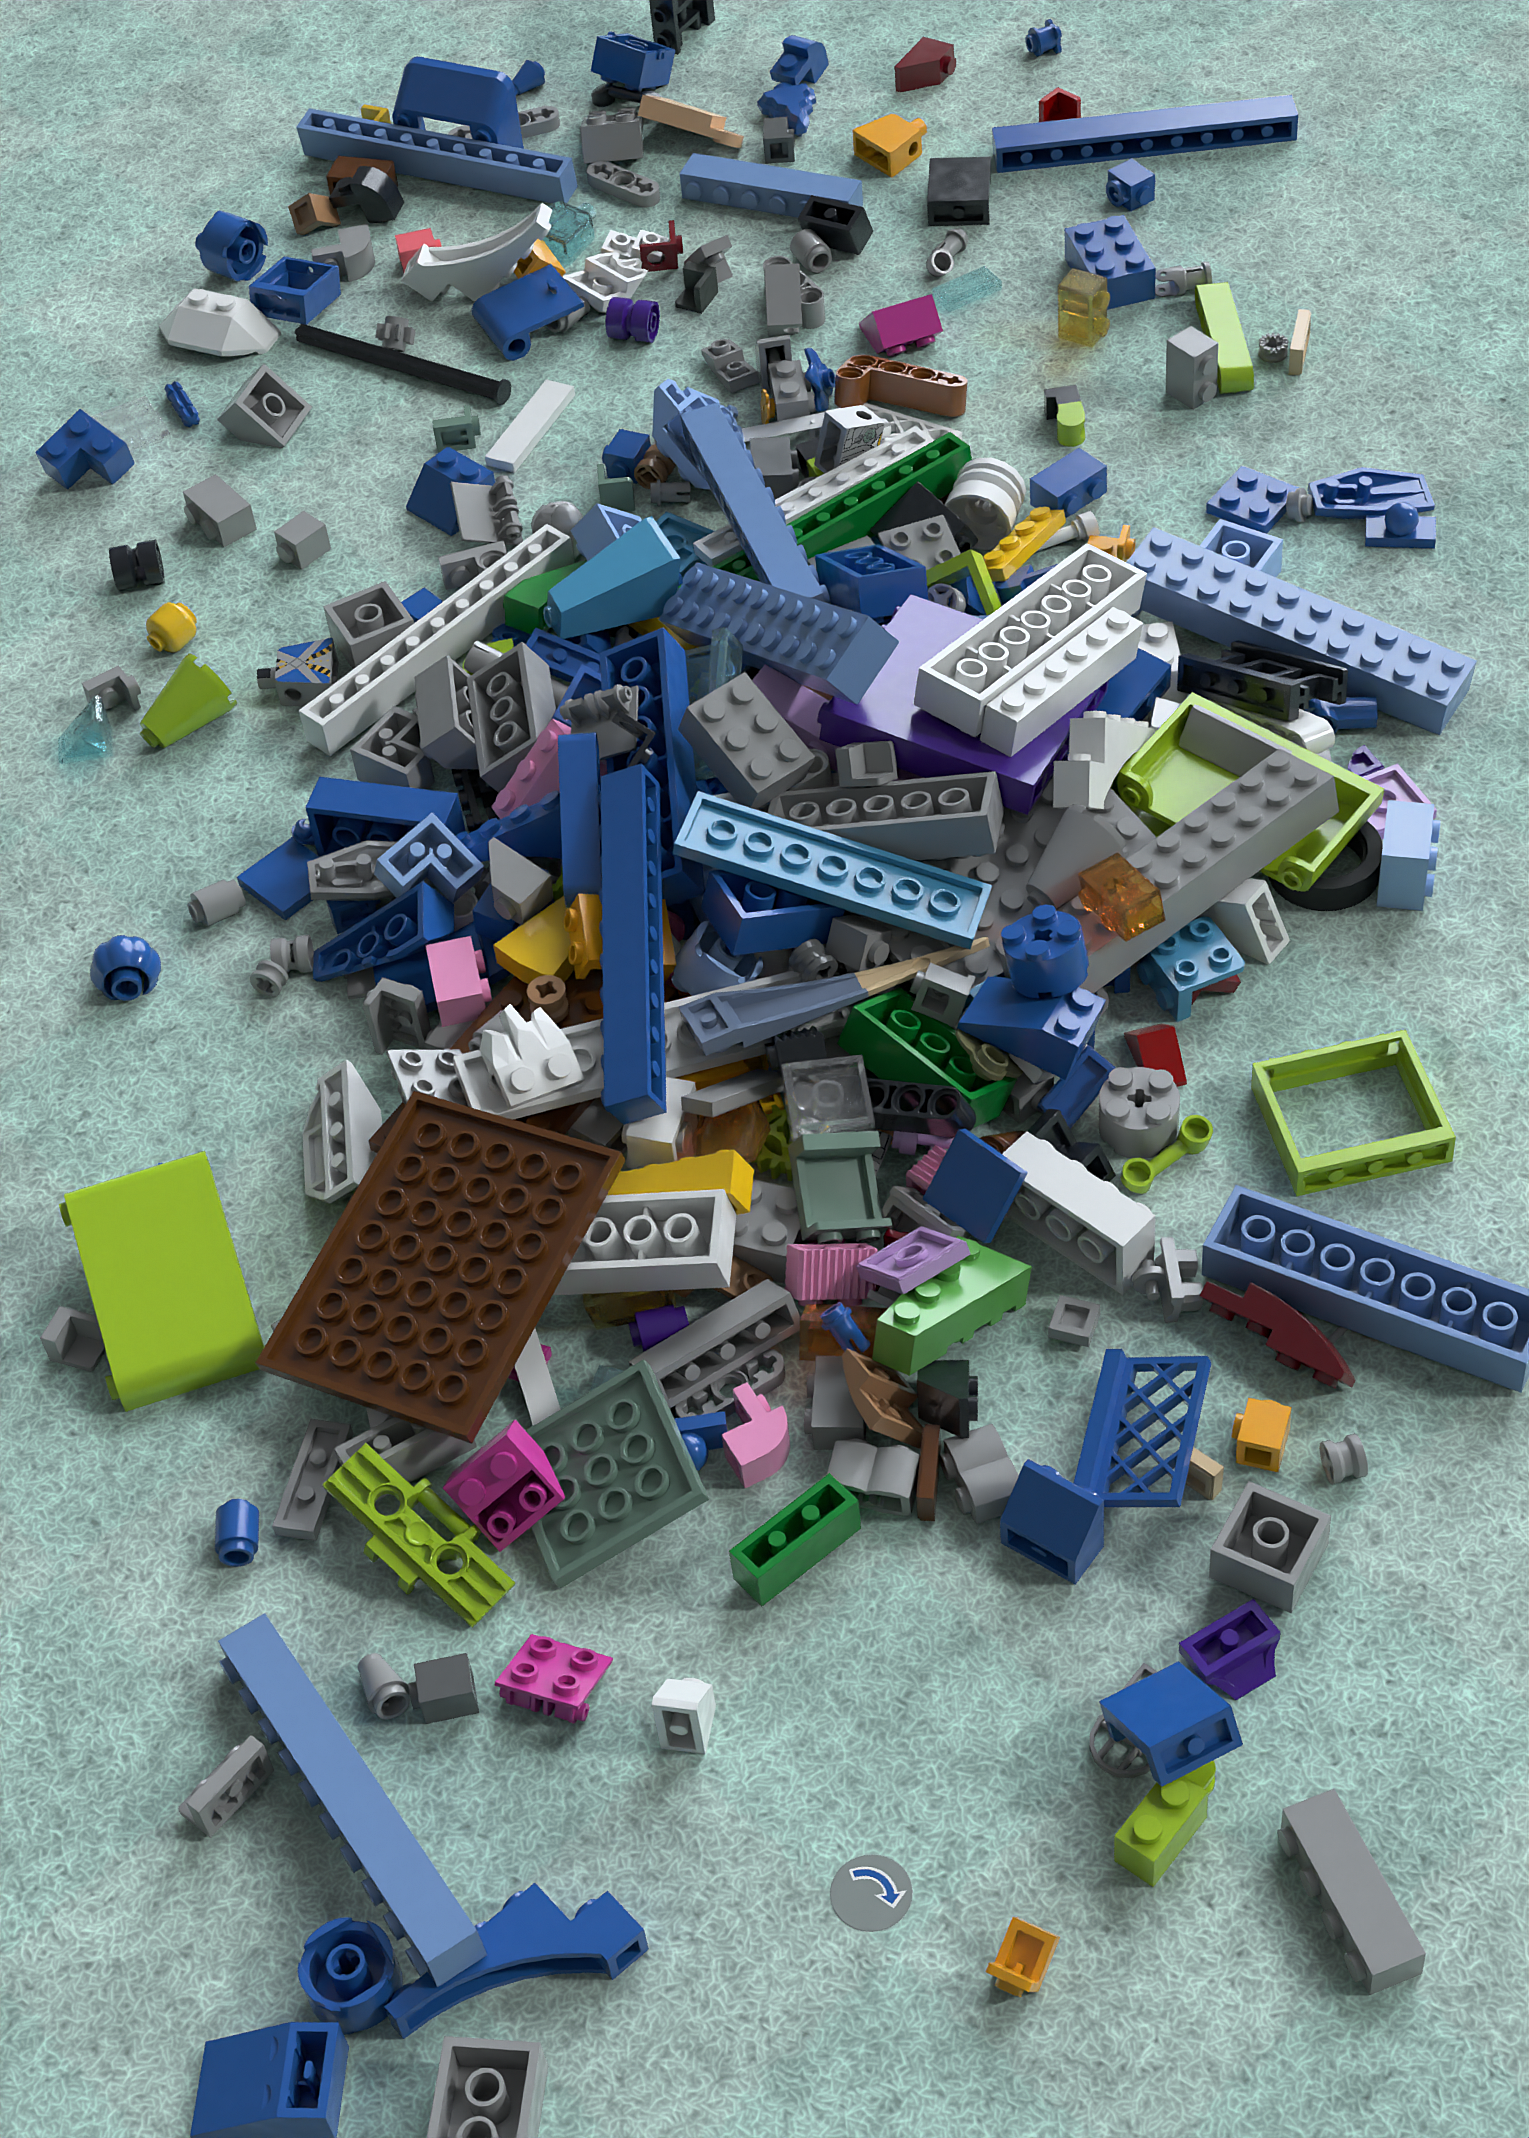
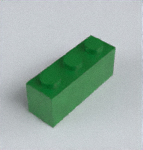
M830 1473L729 1550L733 1579L761 1607L861 1529L858 1499Z

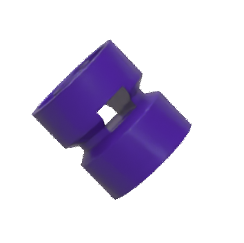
M612 297L606 310L605 328L607 336L621 340H628L630 336H633L635 341L654 342L660 323L658 303L655 301L637 300L634 304L630 298Z

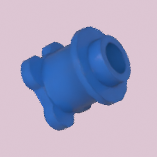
M1051 19L1045 20V27L1039 29L1035 27L1029 28L1028 35L1025 37L1028 51L1030 53L1033 52L1037 57L1042 56L1043 52L1051 49L1056 54L1062 51L1061 30L1059 26L1053 24Z

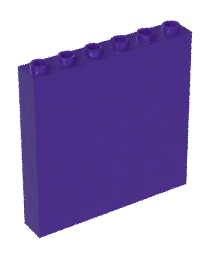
M910 594L902 606L895 608L888 625L883 624L881 626L895 637L899 644L858 705L834 696L829 703L824 702L817 717V723L821 724L819 740L838 747H843L853 742L892 741L894 743L896 767L924 778L996 771L1003 806L1028 815L1054 776V761H1063L1069 753L1070 719L1083 718L1085 711H1096L1108 690L1109 680L1016 754L1009 757L980 741L981 733L973 737L914 705L919 668L983 621V619Z

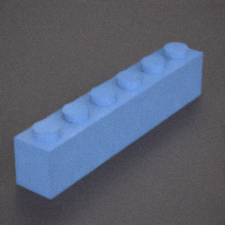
M696 153L691 155L679 173L682 198L797 218L811 195L863 206L862 180Z

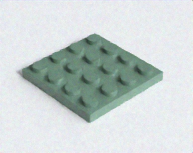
M644 1359L526 1430L544 1451L565 1495L563 1501L531 1526L552 1581L560 1588H563L709 1500L654 1372Z

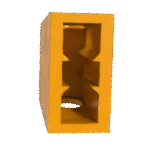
M889 114L852 130L854 155L892 178L921 156V137L927 133L926 124L920 118L908 122L896 114Z

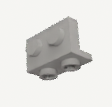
M382 977L376 987L367 993L363 1002V1010L375 1052L383 1055L393 1040L426 1050L425 1040L431 1030L422 991L412 985H404Z

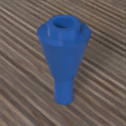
M526 60L512 80L515 96L545 83V71L538 62Z

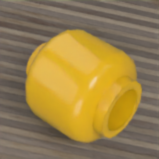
M167 602L147 619L146 629L149 634L147 640L157 651L161 652L164 649L167 652L176 653L195 637L197 619L193 612L184 604Z

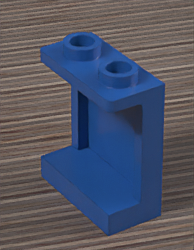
M1179 1661L1099 1701L1110 1737L1115 1742L1127 1738L1146 1755L1153 1779L1161 1787L1243 1745L1231 1705Z

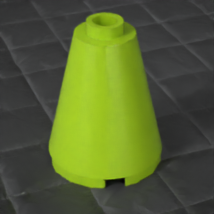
M189 653L182 659L140 722L143 728L140 735L153 748L157 745L163 749L231 711L237 705L236 700H228L227 697L232 692L221 678L207 664H203L201 667L197 666L193 661L198 657Z

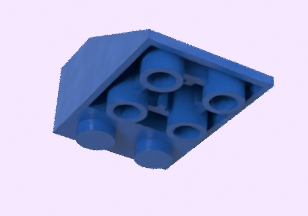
M288 2022L206 2041L190 2137L337 2138L349 2045L339 2022Z

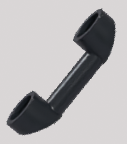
M609 82L596 87L591 93L592 103L598 107H606L613 104L615 98L641 103L642 95L661 97L654 91L641 92L615 86Z

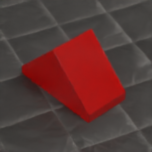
M1161 1023L1124 1032V1038L1137 1067L1166 1070L1173 1076V1082L1177 1087L1187 1085L1175 1026Z

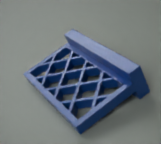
M1106 1349L1074 1484L1087 1486L1094 1490L1104 1500V1507H1180L1211 1368L1209 1357L1127 1358L1122 1349ZM1184 1371H1196L1195 1378L1181 1388L1172 1381ZM1137 1372H1155L1158 1375L1140 1389L1134 1384ZM1167 1385L1174 1393L1155 1407L1148 1397ZM1181 1402H1184L1188 1407L1187 1413L1172 1424L1164 1415ZM1140 1403H1143L1150 1411L1133 1424H1130L1126 1420L1127 1413ZM1159 1420L1166 1429L1147 1442L1139 1433ZM1175 1437L1180 1442L1179 1450L1163 1460L1156 1451ZM1135 1438L1142 1447L1122 1460L1118 1456L1119 1448ZM1151 1456L1158 1465L1141 1478H1138L1131 1469ZM1124 1474L1133 1481V1484L1122 1492L1109 1493L1110 1485ZM1165 1474L1171 1477L1170 1492H1151L1148 1489L1150 1485Z

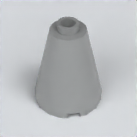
M1072 804L1064 812L1026 885V890L1029 894L1027 899L1035 908L1046 904L1052 905L1058 910L1123 863L1129 856V851L1123 852L1122 850L1126 846L1124 838L1102 816L1096 814L1093 818H1090L1083 814L1086 807Z

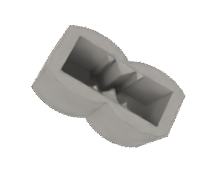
M989 1424L969 1431V1438L953 1436L944 1439L945 1454L940 1455L939 1460L946 1479L954 1478L958 1488L955 1489V1495L962 1513L970 1512L976 1524L1002 1516L1019 1475L1008 1457L994 1425Z
M857 1438L836 1441L827 1474L830 1473L858 1499L859 1509L869 1508L881 1513L907 1516L911 1515L917 1492L920 1454L902 1445L877 1448L867 1441Z

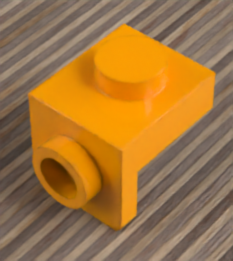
M1012 1917L995 1962H989L985 1972L997 1977L996 1987L1012 1995L1022 1997L1024 1990L1027 1992H1038L1060 1936L1018 1917Z

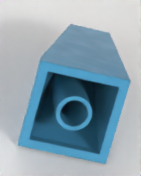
M653 517L643 519L548 591L547 606L543 610L544 619L547 626L552 627L558 637L566 639L662 615L665 603L678 591L680 557Z

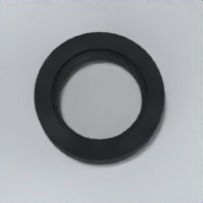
M1367 821L1346 845L1359 856L1361 860L1360 865L1354 871L1343 876L1333 878L1319 877L1307 891L1289 889L1284 884L1268 876L1269 881L1281 897L1296 906L1315 911H1337L1350 908L1367 899L1378 886L1383 849L1381 837L1375 827Z

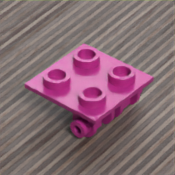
M531 1634L497 1678L495 1686L500 1687L499 1696L506 1698L507 1704L527 1709L531 1708V1711L538 1712L543 1703L544 1715L550 1716L555 1708L554 1717L567 1720L573 1724L577 1720L584 1722L589 1713V1704L584 1703V1701L611 1665L613 1657L596 1653L591 1649L561 1643L550 1637Z

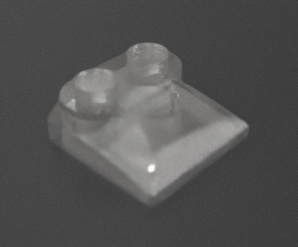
M862 1055L781 1064L784 1100L790 1135L793 1141L802 1134L855 1132L875 1127Z

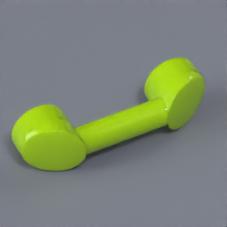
M1201 1115L1186 1117L1181 1124L1177 1141L1150 1161L1143 1158H1131L1125 1162L1120 1175L1122 1184L1134 1193L1143 1194L1148 1192L1154 1177L1185 1154H1199L1205 1150L1213 1134L1211 1122Z

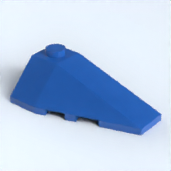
M425 882L419 883L316 949L313 955V979L317 982H322L426 950V945L444 940L454 932V904Z

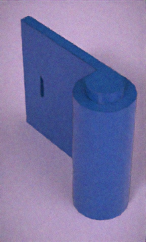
M552 264L481 296L473 304L472 316L504 357L514 361L524 357L529 352L531 347L530 332L583 308L584 303Z

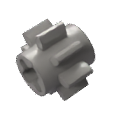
M386 316L384 324L377 323L375 338L382 341V347L405 352L406 344L414 345L415 330L412 327H408L409 320L406 318Z

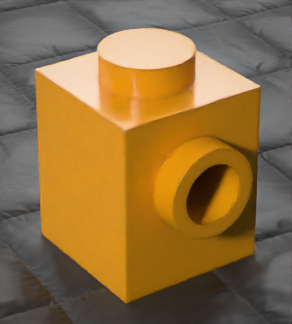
M1248 1398L1244 1414L1236 1413L1232 1429V1438L1237 1439L1236 1463L1279 1473L1290 1431L1292 1407L1281 1405L1273 1400Z

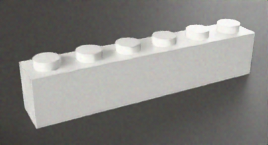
M1114 607L1109 609L986 705L980 741L1012 757L1136 658L1143 622Z

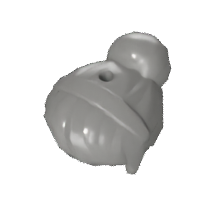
M550 502L547 505H542L536 511L532 518L531 529L534 534L544 525L548 524L571 537L572 543L574 536L570 530L583 516L579 509L570 502Z

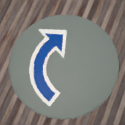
M863 1855L848 1861L835 1874L830 1888V1900L836 1915L846 1925L865 1932L882 1931L894 1926L909 1910L913 1896L911 1880L904 1868L894 1860L881 1855Z

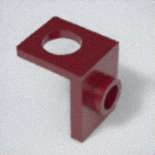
M674 220L668 221L670 242L639 245L642 269H646L648 272L679 269L677 254H683L682 235H676ZM653 251H659L664 254L665 259L661 263L653 264L648 261L647 256Z

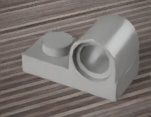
M504 541L438 557L446 590L466 585L506 555L507 549Z

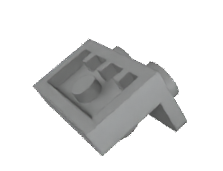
M250 1735L242 1744L234 1747L226 1755L225 1759L205 1780L195 1787L193 1792L179 1806L180 1814L211 1838L274 1772L264 1744Z

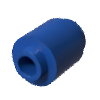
M231 1499L216 1510L215 1551L219 1555L220 1562L225 1565L238 1567L251 1563L258 1551L259 1510L247 1500Z

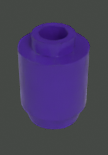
M673 1304L635 1312L636 1321L628 1323L633 1347L641 1345L643 1352L689 1326L685 1306L674 1308Z

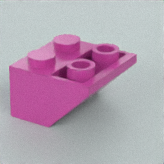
M513 1420L457 1467L442 1487L499 1552L565 1498L544 1451L516 1420Z

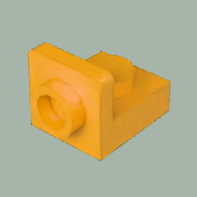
M1123 525L1119 538L1090 535L1087 544L1126 562L1135 552L1136 541L1130 538V525Z

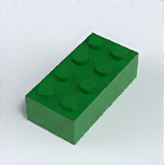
M901 987L853 1006L837 1042L841 1048L849 1053L853 1060L863 1064L882 1080L956 1088L975 1110L977 1117L973 1128L1000 1116L1017 1078L1004 1076L1000 1081H986L976 1075L972 1069L970 1055L960 1046L956 1038V1030L946 1023L911 1010L915 998Z

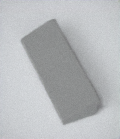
M1196 704L1191 709L1179 742L1181 748L1239 777L1279 748L1290 754L1292 753V751Z

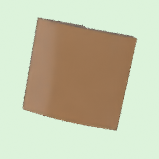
M847 1348L842 1354L845 1378L855 1406L871 1430L920 1449L923 1426L908 1409L918 1398L916 1392L897 1370Z

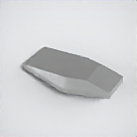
M366 840L308 861L311 900L367 901L394 897L393 893L374 875L377 859L397 842ZM428 878L422 881L433 889L437 888Z

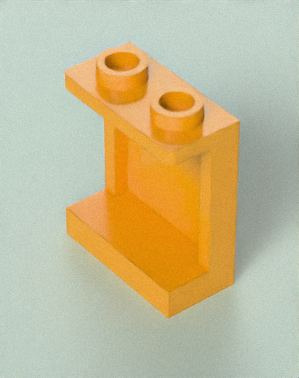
M577 894L571 907L567 908L564 913L563 925L565 931L569 932L571 943L568 957L570 964L574 965L576 979H585L591 969H602L600 954L603 953V938L599 929V923L602 920V904L599 895ZM662 899L665 983L676 967V959L666 901Z

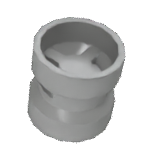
M310 935L297 936L294 940L287 941L284 937L271 939V961L280 965L287 974L290 970L295 969L301 973L313 971L314 951Z

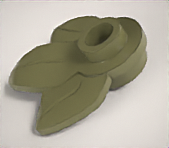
M957 1028L956 1038L960 1046L970 1055L972 1069L980 1078L986 1081H1000L1004 1076L1019 1078L1022 1075L1023 1071L1009 1055H1005L997 1047Z

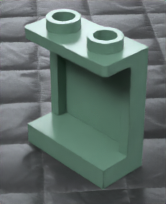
M878 1131L802 1134L788 1146L802 1241L817 1240L818 1244H838L842 1242V1239L855 1238L856 1243H871L880 1240V1235L892 1227L891 1218H882L872 1153L881 1147Z

